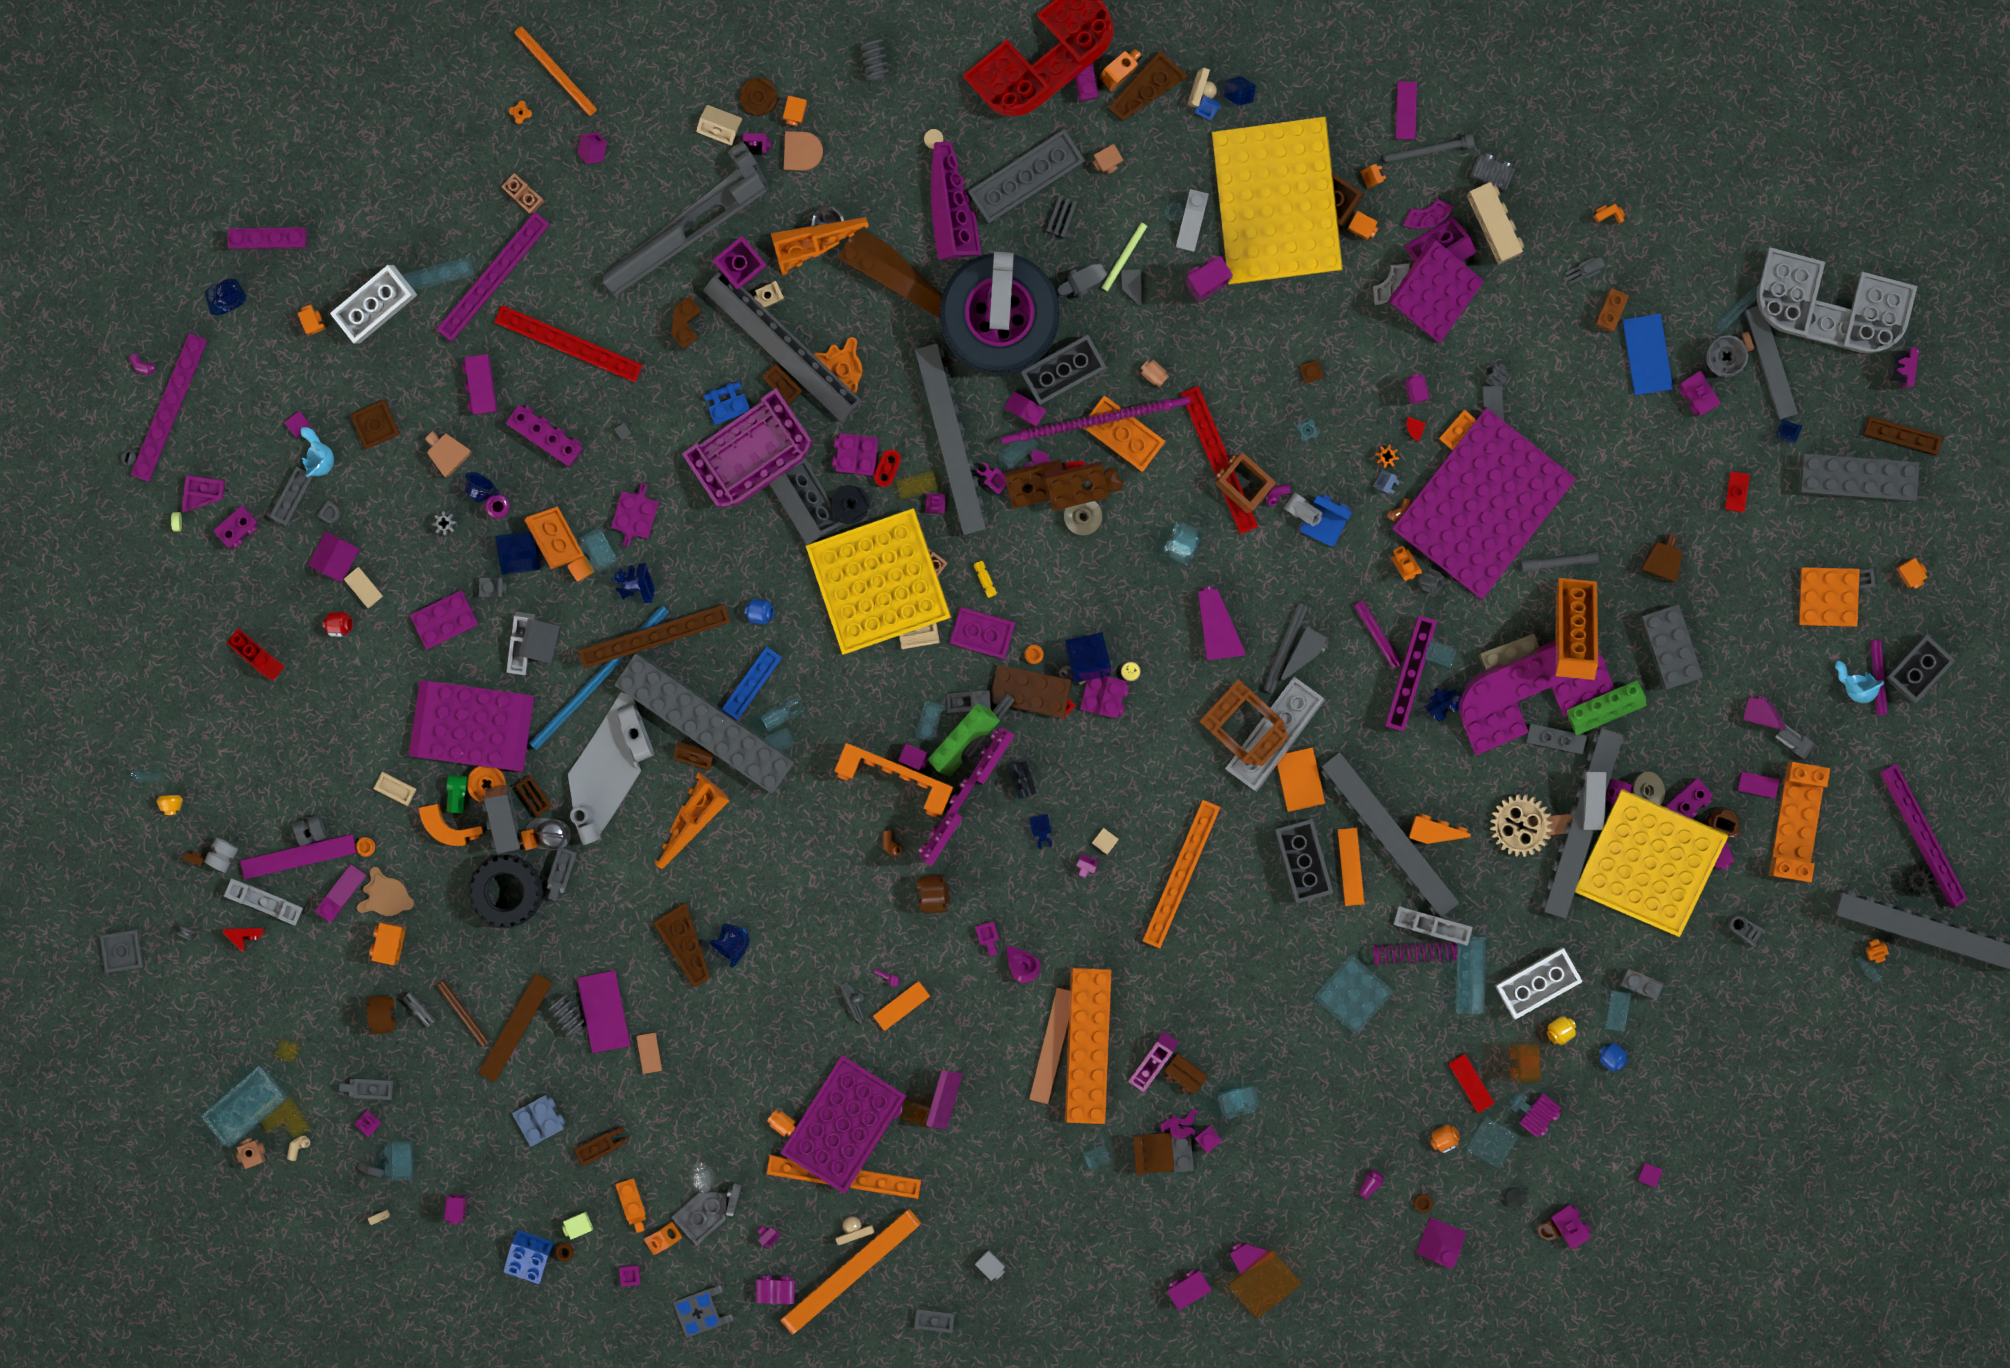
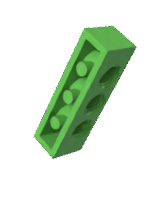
M1637 680L1568 709V720L1577 736L1647 706L1646 697Z

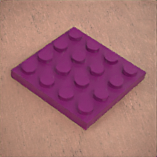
M1432 238L1388 302L1432 339L1441 343L1484 280L1442 244Z

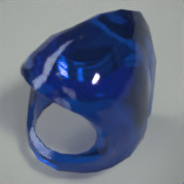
M724 923L721 927L720 937L718 940H710V944L724 957L731 960L729 966L733 968L745 954L750 939L745 929L737 925ZM729 933L728 938L724 940L725 934Z

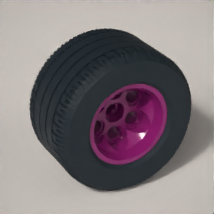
M987 253L963 264L947 282L940 303L941 329L950 350L966 366L987 375H1012L1036 364L1052 346L1059 325V300L1055 288L1045 272L1032 261H1028V259L1015 254L1013 256L1011 297H1017L1020 302L1016 307L1010 306L1009 336L1007 338H1000L998 335L1000 329H990L988 332H982L980 325L985 322L990 324L991 312L990 294L992 293L994 253ZM984 304L987 310L985 313L980 314L976 311V306ZM1015 316H1021L1024 321L1021 325L1017 326L1013 323L1012 319Z

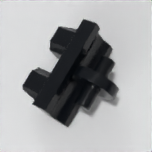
M1026 761L1008 766L1019 799L1037 793Z

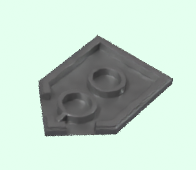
M699 1192L671 1217L696 1246L725 1221L727 1193Z

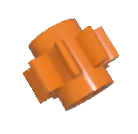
M1388 445L1387 449L1381 446L1380 450L1382 452L1375 453L1380 459L1377 461V464L1382 462L1384 469L1387 467V464L1394 467L1392 461L1399 460L1398 457H1395V453L1398 450L1392 451L1391 445ZM1388 451L1392 459L1386 462L1382 454H1386Z
M1879 939L1869 941V946L1865 947L1869 960H1875V963L1885 961L1884 956L1889 955L1885 942H1879Z

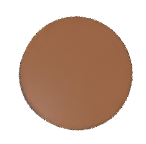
M1749 332L1742 333L1741 337L1747 350H1754Z

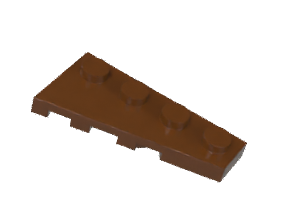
M1159 51L1110 105L1109 109L1124 121L1188 78V75Z
M685 902L653 924L695 988L711 978L687 903Z

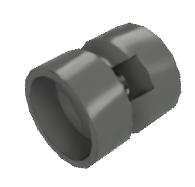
M319 814L308 818L307 822L301 820L293 823V830L300 846L310 844L313 839L319 841L327 838Z

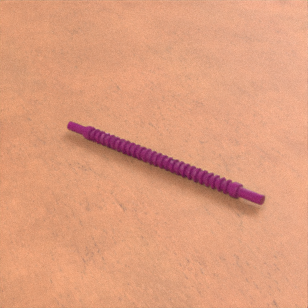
M1189 396L1174 400L1164 399L1163 402H1153L1152 405L1147 403V406H1144V404H1142V407L1137 405L1134 408L1132 406L1131 409H1120L1119 412L1115 410L1114 413L1110 411L1109 414L1105 412L1104 415L1099 413V416L1094 414L1093 417L1088 416L1087 419L1083 417L1082 420L1077 418V421L1072 419V422L1067 420V423L1062 421L1061 424H1051L1049 427L1045 425V428L1040 426V429L1035 427L1034 430H1031V428L1029 431H1026V429L1020 430V433L1002 436V444L1020 440L1025 442L1029 438L1031 440L1034 437L1038 439L1039 436L1044 438V435L1049 437V434L1055 435L1056 432L1058 434L1061 431L1065 433L1066 430L1071 432V429L1076 431V428L1081 430L1082 427L1087 428L1089 425L1092 427L1093 424L1098 426V423H1101V425H1103V422L1108 424L1111 421L1113 423L1114 420H1125L1126 417L1130 419L1131 416L1135 418L1136 415L1140 417L1141 414L1146 416V413L1151 415L1152 412L1157 413L1158 410L1160 412L1164 409L1169 411L1173 407L1190 404Z

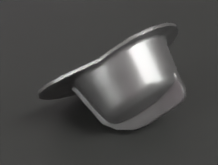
M536 818L530 821L525 831L534 829L538 844L537 848L558 850V847L564 848L571 838V830L568 825L556 819Z

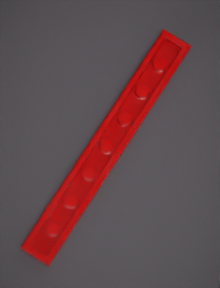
M501 305L494 322L635 383L643 366L638 362Z
M1196 386L1182 392L1181 396L1182 398L1189 396L1190 404H1187L1186 408L1216 476L1222 468H1227L1229 457L1200 388ZM1233 470L1226 478V481L1245 497L1236 473ZM1222 491L1239 533L1243 534L1257 528L1258 525L1253 513L1247 514Z

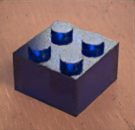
M1103 632L1065 640V652L1073 683L1111 676V664Z

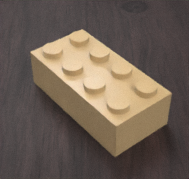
M1489 182L1470 191L1467 194V198L1498 265L1519 256L1523 252L1522 248H1524L1521 238H1517L1514 233L1516 227L1513 221L1507 218L1506 213H1508L1504 202L1501 203L1498 198L1500 193L1497 186Z

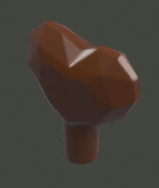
M1106 469L1104 476L1108 491L1117 492L1121 490L1123 482L1118 478L1116 469Z

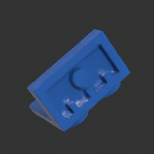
M517 1230L509 1250L504 1273L540 1284L554 1242Z

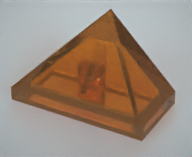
M905 1100L900 1118L928 1128L926 1122L931 1107Z

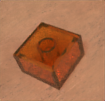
M1512 1042L1513 1047H1509V1057L1513 1059V1066H1510V1077L1517 1083L1541 1082L1539 1043Z

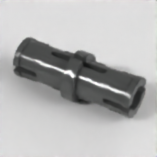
M411 991L402 998V1001L413 1011L412 1014L417 1016L427 1028L436 1021L426 1010L424 1003L421 1004Z

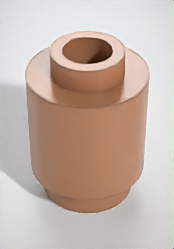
M1154 359L1151 362L1147 360L1141 367L1143 370L1141 374L1158 387L1169 377L1166 374L1167 371Z

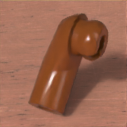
M1403 498L1400 508L1389 510L1387 518L1397 522L1412 501Z
M883 831V849L891 856L896 857L902 853V848L892 841V831Z

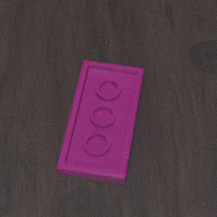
M616 970L577 978L592 1053L631 1046Z

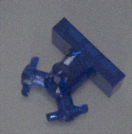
M646 563L638 564L636 576V569L633 565H629L627 573L619 569L614 574L612 581H616V584H622V588H616V591L622 596V600L629 596H634V592L631 591H640L644 603H652L655 587Z

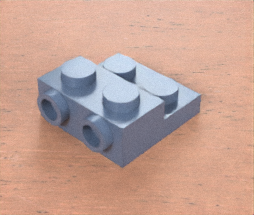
M547 1095L512 1113L530 1147L565 1128L563 1126L565 1124L563 1116L561 1114L557 1115L554 1109L556 1104L552 1097L548 1098Z

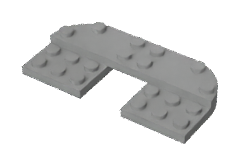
M1771 247L1768 248L1760 284L1757 287V304L1764 319L1775 329L1860 353L1883 351L1897 343L1904 335L1909 323L1918 286L1861 272L1852 309H1847L1816 300L1825 266L1824 261Z

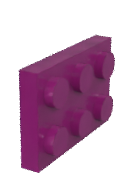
M462 590L410 615L426 650L479 625Z

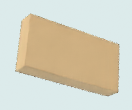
M357 567L344 578L368 609L384 597L360 567Z
M384 772L381 773L374 787L375 790L406 806H409L417 790Z

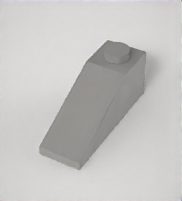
M1190 189L1176 248L1195 251L1208 193Z

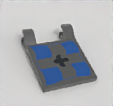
M721 1284L673 1302L686 1338L734 1320L732 1313L719 1317L712 1296L724 1291Z

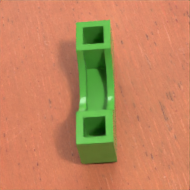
M977 703L928 758L929 762L938 772L951 777L963 763L961 756L966 746L977 737L988 735L1000 720L990 708Z

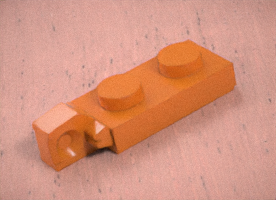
M632 1178L615 1184L629 1225L634 1224L637 1233L644 1231L645 1228L642 1221L646 1220V1213L635 1179Z

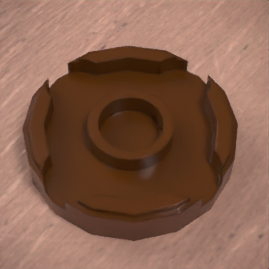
M764 78L748 80L740 91L741 105L749 114L754 116H763L770 113L777 103L775 86Z

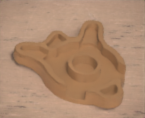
M373 867L370 870L371 881L363 888V891L369 895V898L357 905V910L360 913L375 911L384 916H393L413 908L414 900L409 896L402 882L386 877L378 867Z

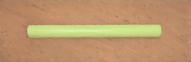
M1142 222L1140 223L1102 285V289L1108 292L1146 230L1147 225Z

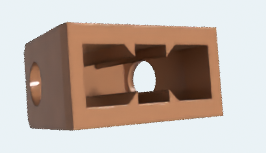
M432 431L425 438L432 446L427 452L446 478L473 453L446 433L439 438Z

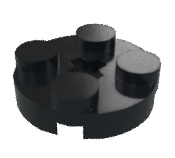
M852 485L839 488L831 501L833 514L845 524H854L863 520L870 506L867 493L862 488ZM848 499L855 501L854 509L845 506Z

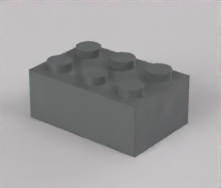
M1922 635L1886 674L1885 679L1911 703H1917L1955 660L1928 635Z
M509 784L486 789L485 795H483L482 807L483 811L488 813L486 824L488 830H492V837H490L492 848H496L497 854L520 849L521 835Z

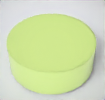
M173 512L171 515V526L174 532L182 530L180 512Z

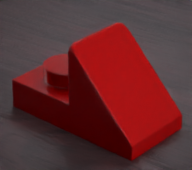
M264 928L223 929V933L244 952L246 951L245 936H248V940H260L259 936H264Z

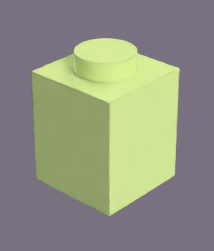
M586 1211L566 1219L562 1226L566 1237L569 1236L570 1239L593 1230Z

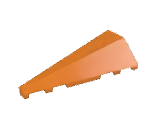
M863 217L771 233L782 276L786 275L791 268L803 265V262L813 256L815 258L838 245L839 241L847 236L852 237L854 232L862 227H869L867 218Z
M699 772L696 775V778L699 780L695 789H689L688 794L691 795L689 801L685 806H681L669 831L673 835L669 843H664L662 846L665 852L659 861H655L656 866L661 869L730 801L720 788Z

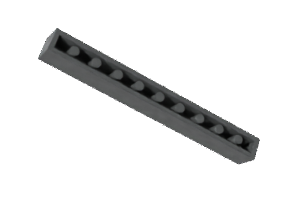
M722 271L710 280L703 291L839 421L843 422L852 414L862 400L743 287L737 290Z
M937 344L915 349L963 535L986 530L985 526L989 524L986 514L982 515L980 507H984L981 495L977 496L975 489L979 488L976 477L972 478L970 471L974 470L972 459H967L966 452L969 451L967 440H962L961 433H964L962 421H957L956 415L959 414L957 403L952 402L951 396H954L952 384L948 385L946 378L950 377L948 368L942 364L941 359L945 358L942 347L938 348Z
M1599 728V731L1594 733L1592 742L1595 744L1593 750H1589L1586 759L1589 761L1588 767L1584 768L1581 774L1583 783L1582 786L1577 787L1575 797L1578 799L1576 805L1572 804L1569 815L1572 816L1570 823L1565 825L1564 834H1566L1564 841L1560 842L1558 848L1560 856L1558 860L1555 859L1552 870L1555 872L1553 878H1549L1546 887L1549 891L1541 902L1543 912L1567 918L1594 830H1583L1585 772H1606L1607 790L1624 736L1622 734Z
M1338 752L1321 766L1323 769L1321 774L1327 781L1332 780L1335 784L1333 789L1339 796L1344 795L1347 799L1345 804L1351 811L1355 809L1359 814L1356 817L1363 826L1367 824L1371 829L1368 832L1375 841L1379 839L1382 843L1380 848L1387 856L1391 855L1394 858L1392 863L1399 871L1403 870L1406 873L1404 878L1410 886L1415 885L1418 891L1416 893L1422 901L1427 900L1430 906L1428 908L1433 915L1443 917L1458 905V900L1342 754Z

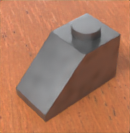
M990 691L946 694L948 713L971 711L977 703L991 709Z

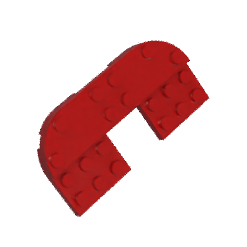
M1054 0L1037 14L1038 19L1060 43L1032 66L1006 39L962 76L994 112L1004 116H1020L1030 113L1098 59L1110 45L1114 34V23L1108 9L1101 0Z

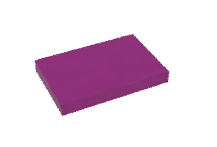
M960 607L950 644L1005 659L1015 622Z
M948 1070L941 1071L926 1126L947 1129L963 1073Z

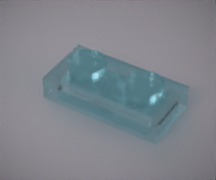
M925 700L916 738L931 742L935 741L943 709L942 704Z

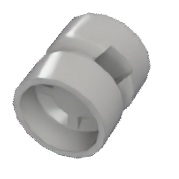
M216 837L211 846L213 851L208 852L204 862L226 873L231 864L229 860L235 857L238 848Z

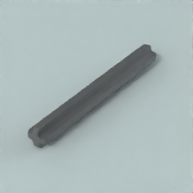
M1299 603L1296 607L1263 688L1268 693L1274 692L1308 607L1302 603Z

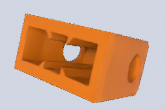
M1136 49L1129 54L1124 51L1103 70L1099 79L1113 92L1135 71L1138 66L1137 62L1142 58V55Z

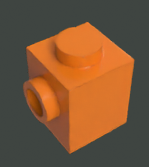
M1916 558L1896 568L1907 588L1914 587L1916 589L1923 585V580L1927 578L1926 568L1922 563L1919 564Z

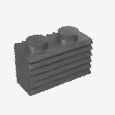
M1488 153L1480 154L1470 177L1485 184L1491 182L1492 185L1497 186L1498 190L1505 192L1515 171L1514 168H1511L1512 164L1503 160L1501 163L1494 160L1495 157Z
M1625 968L1619 982L1620 986L1651 1000H1657L1663 987V983L1629 968Z

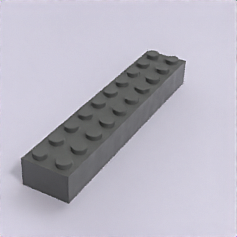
M639 652L633 656L614 684V686L771 794L775 793L796 762L789 755Z
M1842 890V893L1836 892L1830 912L1832 915L2010 970V941L2006 944L2004 943L2005 939L1989 935V938L1985 937L1986 933L1976 930L1967 932L1968 928L1961 925L1953 924L1951 927L1948 926V921L1934 918V921L1930 920L1931 916L1916 912L1913 915L1912 910L1898 907L1896 910L1893 909V904L1879 901V904H1877L1874 898L1862 895L1858 898L1856 897L1857 893L1848 890Z

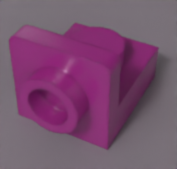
M743 133V142L747 143V146L756 147L759 146V143H762V154L767 155V150L771 149V139L767 138V134Z

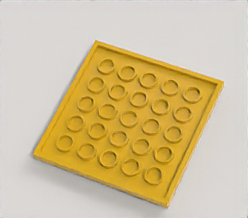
M914 508L806 546L842 655L952 618Z
M1621 789L1580 875L1575 892L1680 937L1728 838V834Z

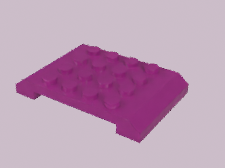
M420 680L409 757L524 772L534 696Z

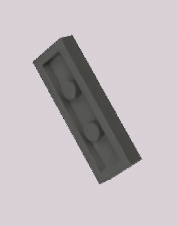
M296 466L270 518L288 526L314 476L306 477V471Z

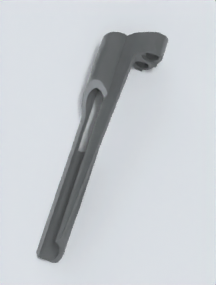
M743 141L727 152L737 166V170L652 238L608 269L603 277V283L610 293H621L769 190L764 174ZM716 204L722 205L725 208V212L685 238L684 226Z

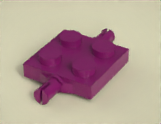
M640 483L638 493L636 494L623 491L621 493L611 528L625 534L623 546L630 547L632 537L639 536L646 539L649 537L659 502L650 500L645 496L647 484L643 488V483Z

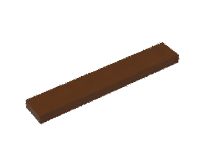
M538 973L535 974L481 1067L479 1074L493 1082L497 1081L550 989L552 981Z

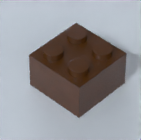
M1332 173L1337 223L1345 226L1365 194Z

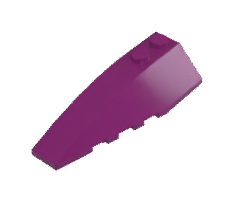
M935 142L932 159L931 207L938 260H954L981 255L976 216L974 211H970L968 204L970 198L968 194L965 195L962 186L964 180L957 171L959 165L951 142Z

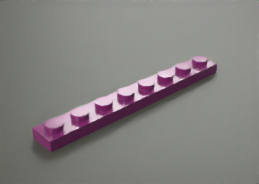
M534 212L437 330L453 342L550 224Z
M189 333L131 475L150 482L206 347L207 340Z
M1897 763L1881 771L1880 774L1950 908H1955L1968 899Z

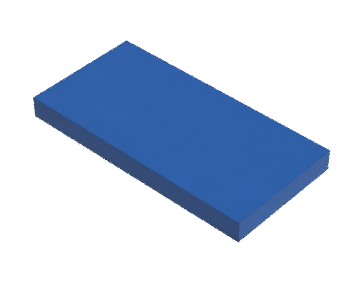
M1661 314L1622 320L1634 396L1673 390Z

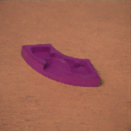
M1436 199L1426 209L1418 210L1411 208L1403 226L1412 229L1433 227L1445 220L1454 207Z

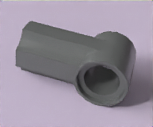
M1785 725V731L1779 729L1774 738L1790 748V751L1794 754L1796 753L1799 758L1805 760L1815 746V743L1807 737L1799 735L1787 725Z

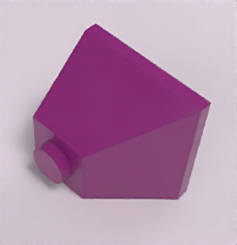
M1430 1217L1416 1253L1453 1269L1460 1254L1466 1232Z

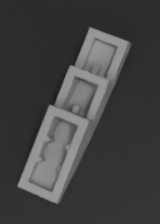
M1400 906L1398 907L1394 922L1396 926L1467 946L1473 929L1471 926Z

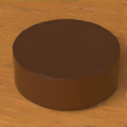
M1419 1194L1414 1199V1208L1420 1213H1427L1433 1207V1200L1427 1194Z

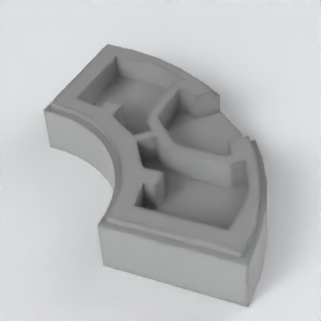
M1410 263L1390 265V273L1383 283L1373 286L1375 305L1388 302L1410 270Z

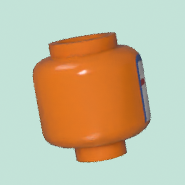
M1444 1125L1432 1132L1433 1139L1430 1142L1435 1150L1438 1149L1440 1152L1446 1153L1458 1146L1460 1136L1454 1126Z

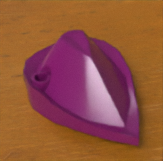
M1007 946L1009 970L1013 978L1020 983H1028L1036 979L1040 974L1041 965L1039 960L1025 951Z

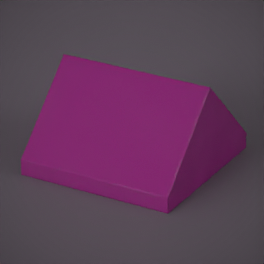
M325 531L308 565L343 583L360 548Z

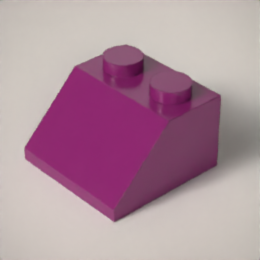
M743 236L713 259V262L737 290L768 268Z

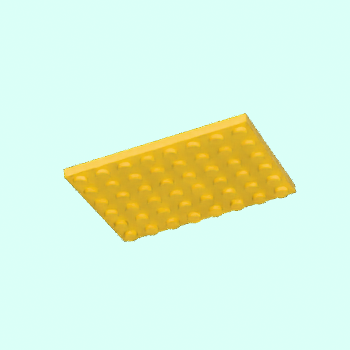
M1326 117L1212 132L1226 265L1233 274L1228 284L1343 270Z

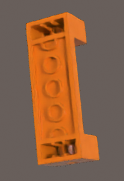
M845 744L834 771L838 773L837 777L846 781L849 778L853 779L863 758V763L875 767V764L882 766L881 770L892 774L893 771L900 773L899 778L909 782L911 778L917 780V785L926 789L931 786L932 789L924 809L927 810L926 814L937 818V815L942 816L952 792V786L851 744Z
M1796 762L1787 763L1769 872L1770 876L1812 882L1815 863H1811L1823 787L1828 786L1830 768Z

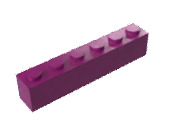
M1423 616L1416 617L1385 720V727L1402 732L1405 730L1437 624L1436 620Z

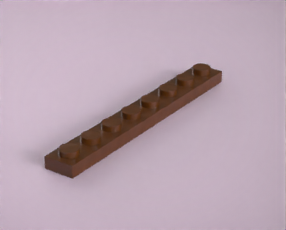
M721 604L578 649L582 666L585 669L731 622L725 604Z

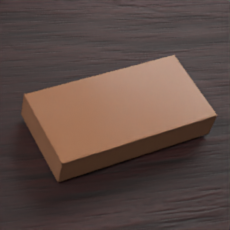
M656 1032L638 1035L637 1042L643 1074L662 1071Z

